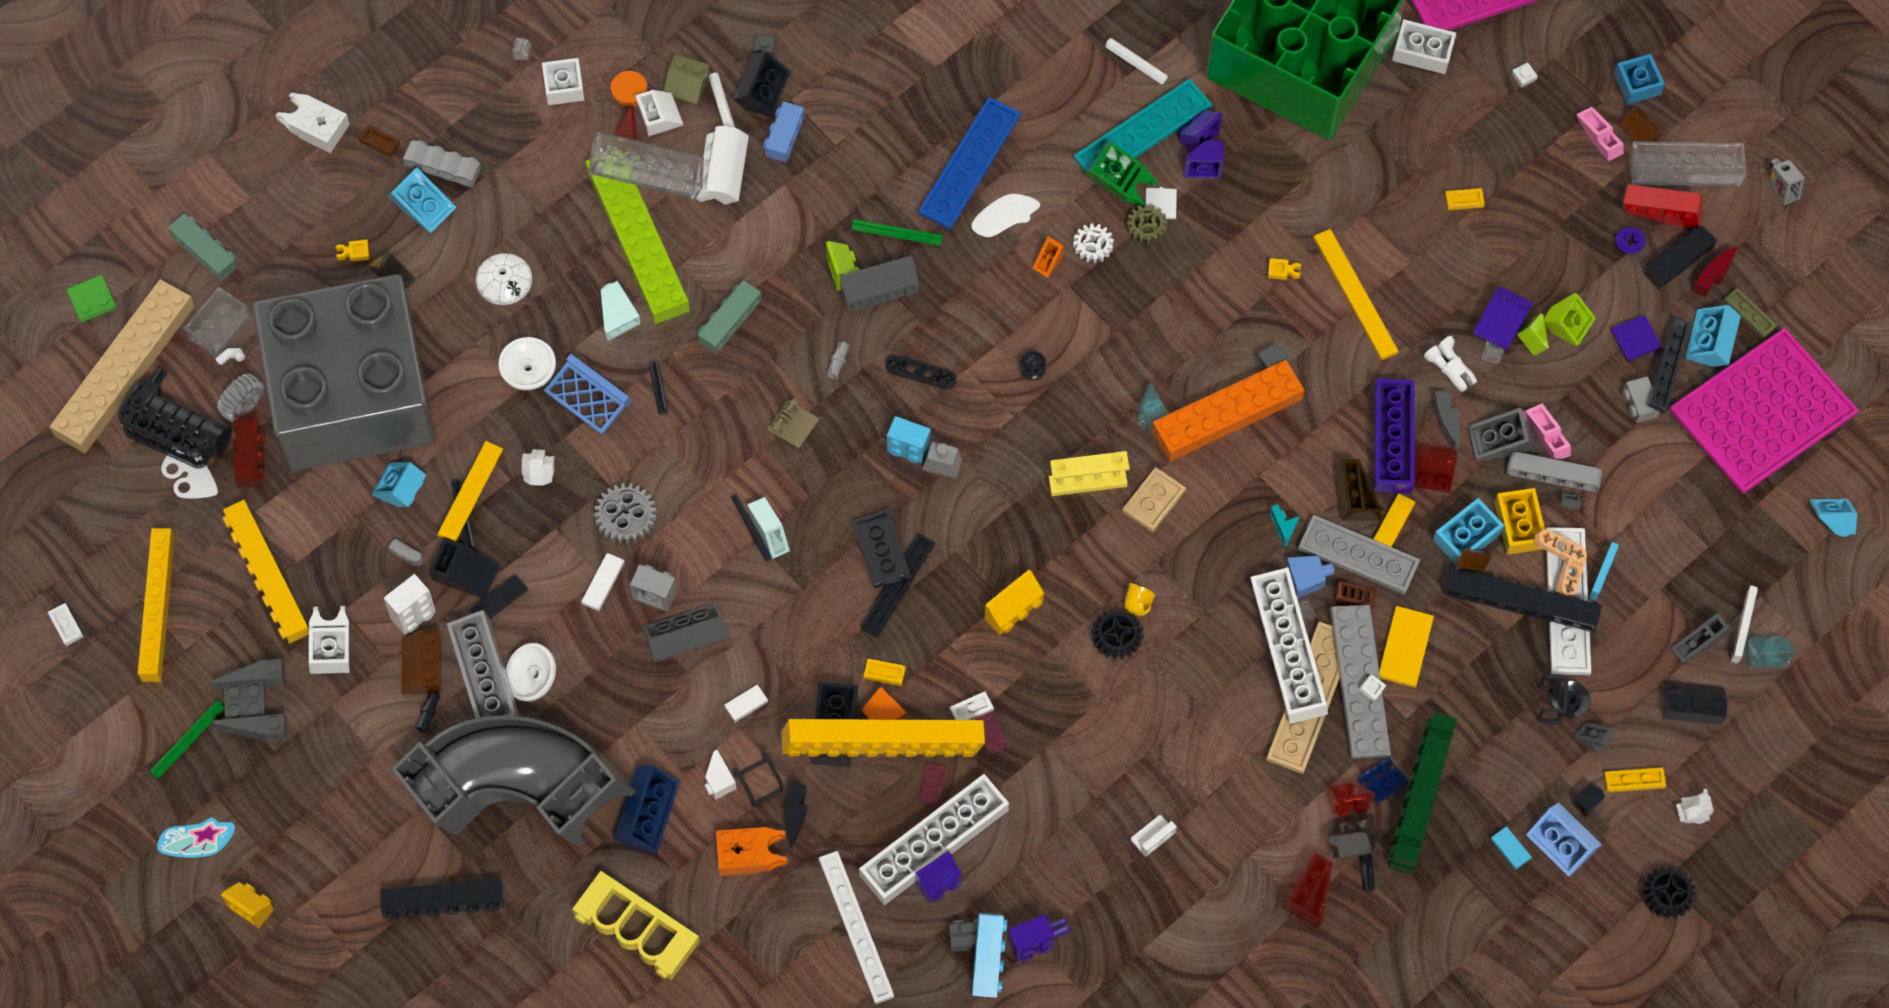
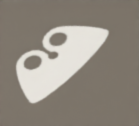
M177 450L178 455H185L184 453ZM166 456L161 468L165 477L174 479L181 476L182 472L188 473L187 477L178 479L174 484V492L178 497L192 499L217 495L216 483L207 466L202 469H196ZM190 456V457H192V458L195 459L196 463H197L198 461H201V462L203 461L201 457L196 458V457ZM172 463L178 466L177 473L168 474L166 471L167 466ZM180 483H189L190 490L187 493H181L178 490Z

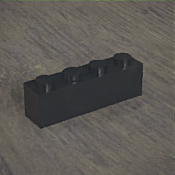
M1703 225L1697 229L1693 228L1684 239L1679 238L1672 248L1663 250L1659 255L1660 257L1656 260L1654 258L1646 264L1644 275L1660 290L1712 251L1717 240Z

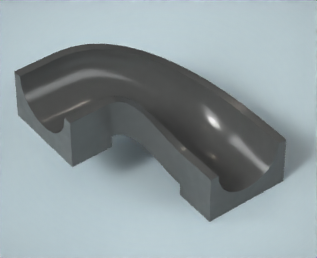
M519 716L481 717L454 725L436 735L426 744L419 742L391 769L434 824L455 835L459 834L488 805L499 801H517L537 806L538 811L559 836L580 846L584 842L581 837L582 827L588 817L598 807L615 797H631L636 792L614 764L589 743L567 730L548 722Z

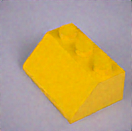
M1030 570L1026 571L985 605V620L999 635L1009 632L1018 620H1024L1028 616L1029 611L1033 608H1039L1043 603L1044 592Z

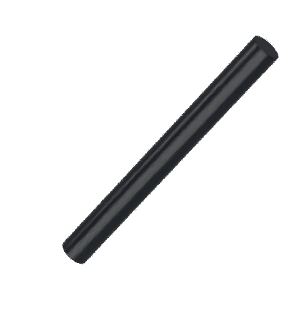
M738 494L733 495L731 499L764 560H771L772 557Z

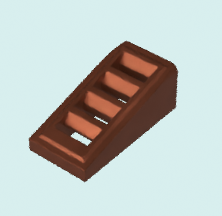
M1339 581L1335 604L1348 606L1370 605V608L1374 609L1376 589ZM1343 591H1347V597L1343 596ZM1351 592H1355L1354 598H1350ZM1359 593H1362V600H1358ZM1366 594H1370L1369 602L1365 601Z

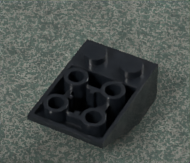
M444 538L429 570L432 581L484 599L488 594L500 564L463 544Z

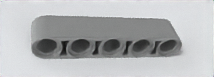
M1520 452L1510 453L1507 473L1515 477L1590 492H1596L1600 489L1602 471L1595 467Z

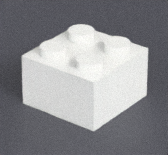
M578 58L542 63L548 105L585 101Z

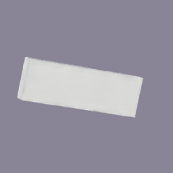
M609 553L606 554L581 601L582 605L600 611L625 563L623 559Z

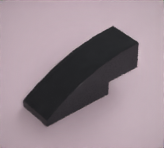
M791 781L785 806L786 834L789 847L792 848L807 814V806L802 804L807 793V786L795 781Z

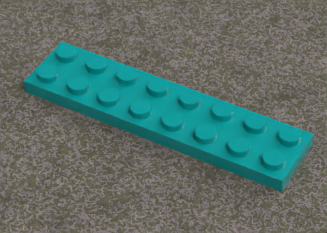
M1188 79L1076 153L1074 160L1087 173L1103 146L1110 141L1136 159L1190 123L1197 114L1211 109L1212 103L1192 80Z

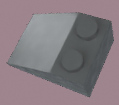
M1522 408L1468 426L1477 461L1509 457L1512 452L1526 453L1536 449L1529 416Z

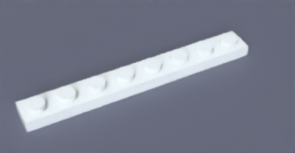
M838 851L819 857L821 867L875 1005L894 998L893 991Z

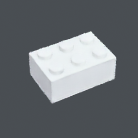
M1403 19L1392 61L1446 74L1456 33Z
M415 574L384 597L391 620L405 636L409 632L413 633L423 621L430 620L436 612L429 589Z

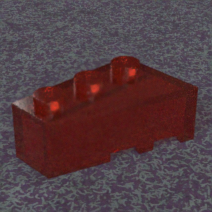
M1317 853L1309 858L1282 907L1316 929L1323 923L1326 894L1333 864Z

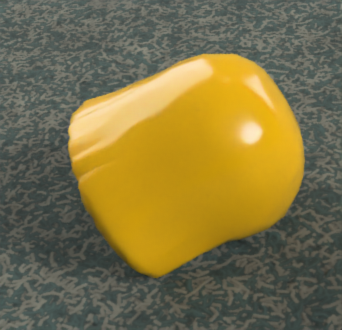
M1130 583L1124 607L1132 615L1144 616L1150 612L1155 594L1145 587Z

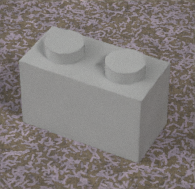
M1648 376L1626 382L1622 390L1623 398L1629 404V413L1631 417H1634L1636 423L1657 418L1660 413L1647 406L1652 390Z

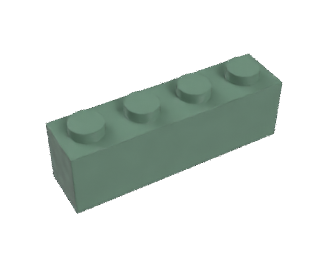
M184 213L168 227L171 237L222 282L238 268L236 256L231 251L227 252L223 249L224 246L219 240H213L207 229H201L198 226V222L192 216L189 218Z
M744 280L740 285L737 284L729 298H725L722 301L719 310L711 314L708 323L702 325L698 330V343L717 355L762 301L761 291Z

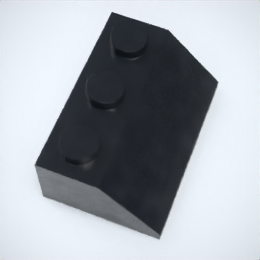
M766 51L751 54L733 100L745 110L772 117L791 71Z
M1664 682L1663 719L1723 724L1727 717V696L1724 687Z

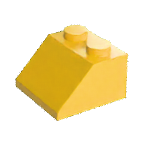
M238 882L221 894L228 908L257 928L261 927L274 910L271 905L272 901L263 894L261 896L256 894V890L247 883L244 886Z

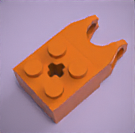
M767 827L716 831L719 876L755 874L788 864L787 857L772 854L768 850L771 844L786 838L785 831ZM740 850V854H736L735 851Z

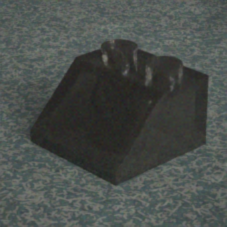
M1373 813L1334 819L1328 836L1334 858L1345 859L1355 855L1367 856L1373 852L1375 846Z

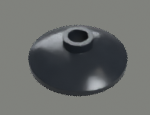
M1568 681V700H1572L1573 704L1567 703V712L1558 714L1566 718H1578L1584 715L1591 703L1588 690L1578 682ZM1564 682L1558 684L1552 692L1551 702L1553 708L1563 709Z

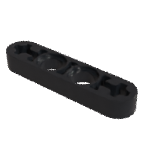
M896 355L889 356L886 359V371L892 375L945 390L953 389L956 385V375L952 371ZM893 362H897V366L892 368L891 364H893ZM914 366L917 368V372L910 374L907 372V368ZM932 371L935 373V377L928 379L925 377V373ZM938 374H941L940 381H937ZM950 377L951 381H949V383H945V379Z

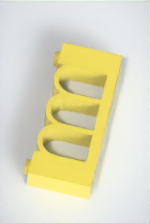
M600 871L572 909L575 915L574 918L581 924L587 923L591 925L594 923L595 928L600 933L605 935L615 934L618 943L627 950L638 949L641 959L649 965H654L655 970H657L656 974L663 979L667 977L672 980L700 942L698 935L602 871ZM613 894L629 904L614 924L604 925L598 921L599 913ZM636 909L652 919L637 939L626 940L620 935L622 928ZM660 924L675 936L661 954L650 956L643 951V947Z

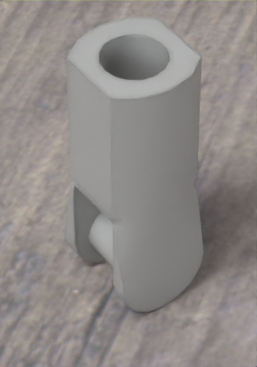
M396 538L389 545L388 548L391 553L412 566L419 567L422 564L421 554Z

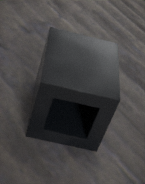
M1590 783L1574 798L1572 805L1587 817L1603 802L1605 798L1604 792L1599 786Z

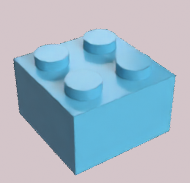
M895 416L887 434V451L893 456H902L912 463L918 462L922 464L931 445V429Z

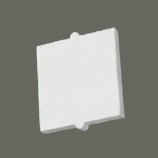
M1163 187L1146 188V204L1148 208L1155 205V210L1160 208L1161 214H1166L1165 219H1176L1177 189H1164Z

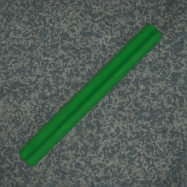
M853 219L851 226L852 230L938 246L942 244L943 236L940 234Z
M215 701L151 769L153 776L160 778L224 710V706L219 701Z

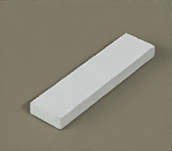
M1750 586L1746 593L1731 662L1739 663L1743 655L1758 590L1755 586Z

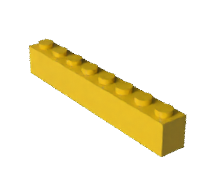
M245 500L223 509L225 516L222 518L227 528L231 526L233 532L230 534L235 544L239 542L241 546L238 550L242 559L247 558L249 562L246 566L250 575L255 574L257 580H254L258 591L263 590L265 594L262 596L266 607L271 606L273 610L270 612L274 623L279 622L280 628H278L282 639L286 638L290 644L309 635L308 626Z
M168 528L151 529L138 675L142 682H162L175 536L172 530Z

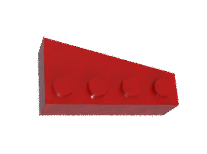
M1627 185L1623 201L1624 213L1690 230L1701 226L1703 217L1702 194Z

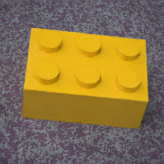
M1535 488L1498 493L1494 504L1497 517L1504 524L1501 534L1506 555L1544 550L1535 543V535L1545 529Z

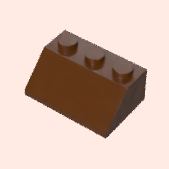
M420 630L402 638V695L428 694L429 692L441 693V635L439 630Z

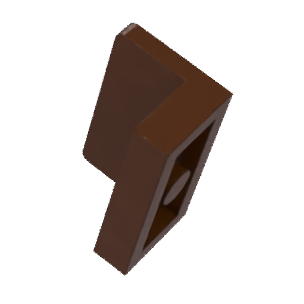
M1640 107L1632 108L1619 123L1642 149H1645L1653 139L1660 138L1665 133Z

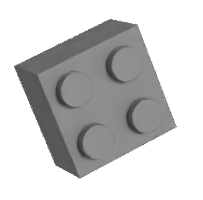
M639 564L630 583L632 599L669 612L677 594L675 577L668 572H658L652 566H642Z

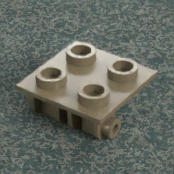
M792 399V401L787 400L767 430L795 447L800 448L820 418L797 406L799 403L795 399Z

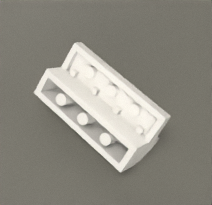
M717 126L715 132L707 134L697 200L703 202L715 198L724 205L739 201L749 138L747 134L730 126Z

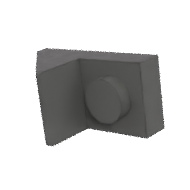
M1584 722L1574 738L1600 754L1604 747L1606 748L1616 732L1612 727Z

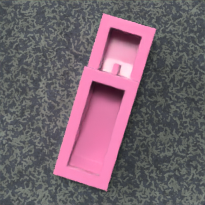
M1593 107L1577 114V118L1584 131L1607 161L1624 154L1623 143L1613 133V127Z
M1540 404L1526 410L1530 424L1550 458L1562 460L1571 456V445L1562 435L1561 427L1545 406Z

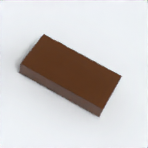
M370 125L366 127L359 137L360 143L390 158L400 145L399 140Z
M1464 548L1456 565L1462 569L1484 572L1492 554L1487 551Z

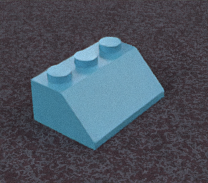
M1729 305L1697 309L1685 358L1712 367L1729 365L1741 316Z

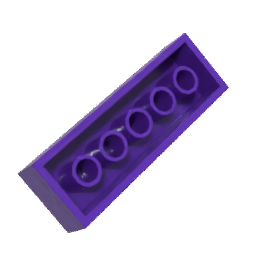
M1376 379L1374 386L1373 491L1375 490V492L1412 494L1414 487L1415 380Z

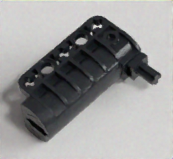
M157 368L150 380L144 378L142 383H138L132 389L118 412V419L123 424V431L128 438L196 469L204 468L211 457L220 460L224 455L231 440V428L162 397L160 384L167 375L163 369ZM128 413H130L128 418L124 420L123 415H127ZM144 435H145V436H147V437H149V438H152V439H151V440H145V439H143V437H144ZM177 450L184 453L185 455H178ZM190 456L199 458L201 456L203 461H198L196 463L195 459Z

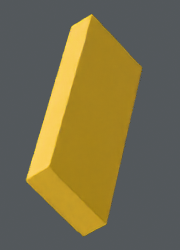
M1398 493L1373 540L1392 547L1412 511L1415 501Z
M1663 767L1604 772L1606 793L1662 789L1666 787Z

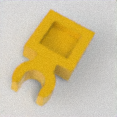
M368 240L349 241V246L347 247L342 244L336 245L337 251H343L342 254H336L337 260H345L347 257H350L351 261L369 260Z
M1270 258L1268 278L1287 280V275H1290L1294 279H1299L1301 273H1297L1294 270H1300L1301 264L1293 263L1288 265V260Z

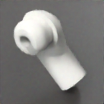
M227 348L215 359L220 365H223L230 358H235L238 362L243 361L245 354L240 348Z

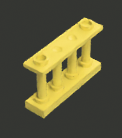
M1127 451L1050 461L1052 476H1049L1051 496L1127 487L1125 471L1130 469Z

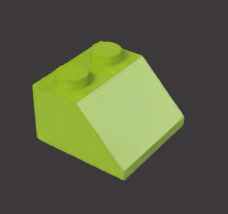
M831 241L826 242V259L836 289L839 291L841 290L840 276L858 271L859 268L854 265L856 261L853 251L849 250L848 245Z

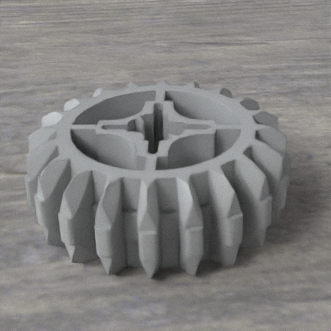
M250 373L243 374L242 377L239 376L236 380H233L227 389L224 390V393L220 396L221 399L218 401L217 408L221 415L232 422L244 418L261 400V396L264 393V386L260 382L261 380Z

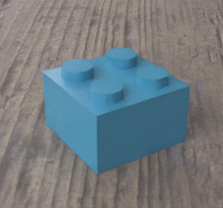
M1651 54L1617 63L1613 74L1627 105L1661 95L1665 85Z

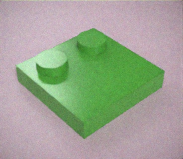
M102 275L67 289L81 323L116 309Z

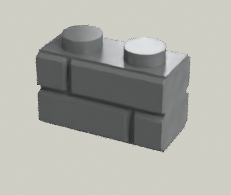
M978 918L973 919V922L965 923L964 920H956L952 922L953 924H949L951 952L975 950Z

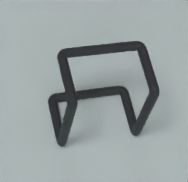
M1545 674L1538 685V688L1541 690L1553 691L1555 688L1543 686L1546 678L1564 680L1563 709L1544 707L1541 709L1537 721L1560 724L1562 722L1560 714H1558V720L1541 718L1545 711L1567 712L1568 678L1566 676Z
M765 752L762 753L763 760L740 772L736 767L733 768L734 776L740 780L750 798L752 807L780 794L784 790L783 782ZM767 762L779 783V790L754 802V797L741 775Z

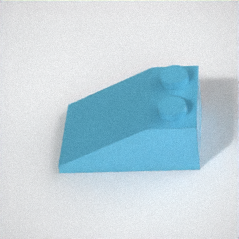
M418 168L412 170L387 195L402 211L429 233L456 208Z

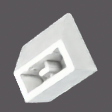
M651 90L635 95L637 107L648 137L683 126L672 93Z

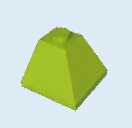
M1574 293L1552 306L1546 314L1544 322L1552 334L1574 346H1578L1596 317L1580 296Z

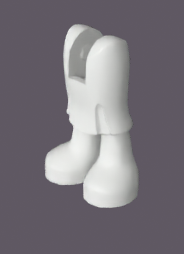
M1448 336L1438 347L1434 346L1424 354V358L1438 366L1460 392H1463L1467 389V386L1460 375L1471 386L1477 380L1472 371L1455 354L1453 350L1455 340L1452 336ZM1441 354H1443L1449 360L1448 363L1444 360Z

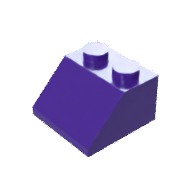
M1208 110L1197 114L1189 126L1186 125L1181 129L1179 143L1190 152H1193L1204 141L1214 139L1220 133L1223 114Z
M1215 139L1204 141L1186 157L1184 178H1221L1224 162L1223 141Z
M949 851L915 872V885L928 903L939 901L944 897V893L949 890H956L962 882V875Z

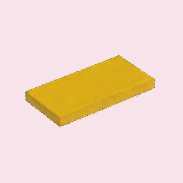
M1396 606L1379 670L1380 679L1416 688L1434 616Z

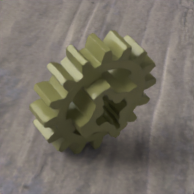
M1145 204L1144 208L1139 205L1137 211L1132 209L1131 215H1128V233H1134L1133 239L1140 238V243L1146 240L1147 244H1149L1151 239L1157 242V237L1162 238L1163 233H1166V214H1161L1160 208L1155 210V205H1152L1151 208H1148L1147 204Z

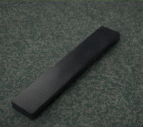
M1675 315L1671 318L1647 405L1663 414L1668 409L1691 324Z
M920 534L916 536L904 556L911 578L886 585L863 622L861 630L876 638L879 637L935 546L934 541Z

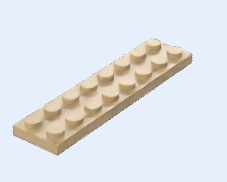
M1319 621L1310 647L1328 709L1340 676L1333 626ZM1285 709L1266 761L1303 774L1325 715L1290 724Z

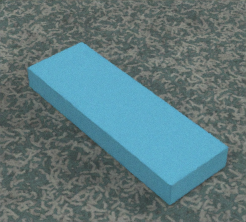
M1614 542L1611 543L1589 596L1590 599L1597 600L1619 547Z

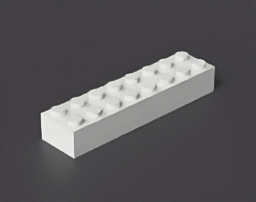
M1289 568L1251 577L1254 595L1290 724L1328 715L1325 696Z
M983 774L860 867L859 876L882 904L886 905L915 883V872L948 851L953 854L1008 812L1009 803L986 775Z

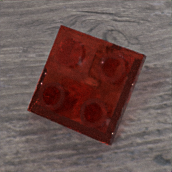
M1350 783L1331 785L1327 791L1331 813L1339 816L1346 815L1351 811H1357L1358 813L1368 811L1375 797L1373 791Z

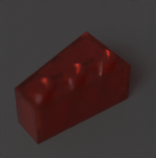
M233 419V426L237 430L236 438H234V444H236L234 472L237 487H261V480H264V469L261 468L262 462H265V453L262 451V445H265V433L261 432L257 419Z

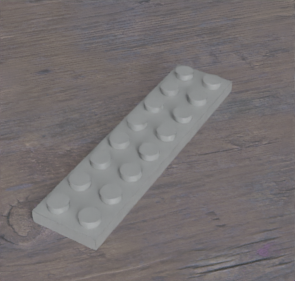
M1370 605L1332 607L1330 611L1351 759L1389 757L1391 752L1382 692L1373 702L1359 691V688L1370 674L1380 680Z

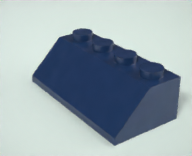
M653 765L637 766L631 782V786L636 792L631 797L627 796L613 839L627 847L657 854L680 781Z

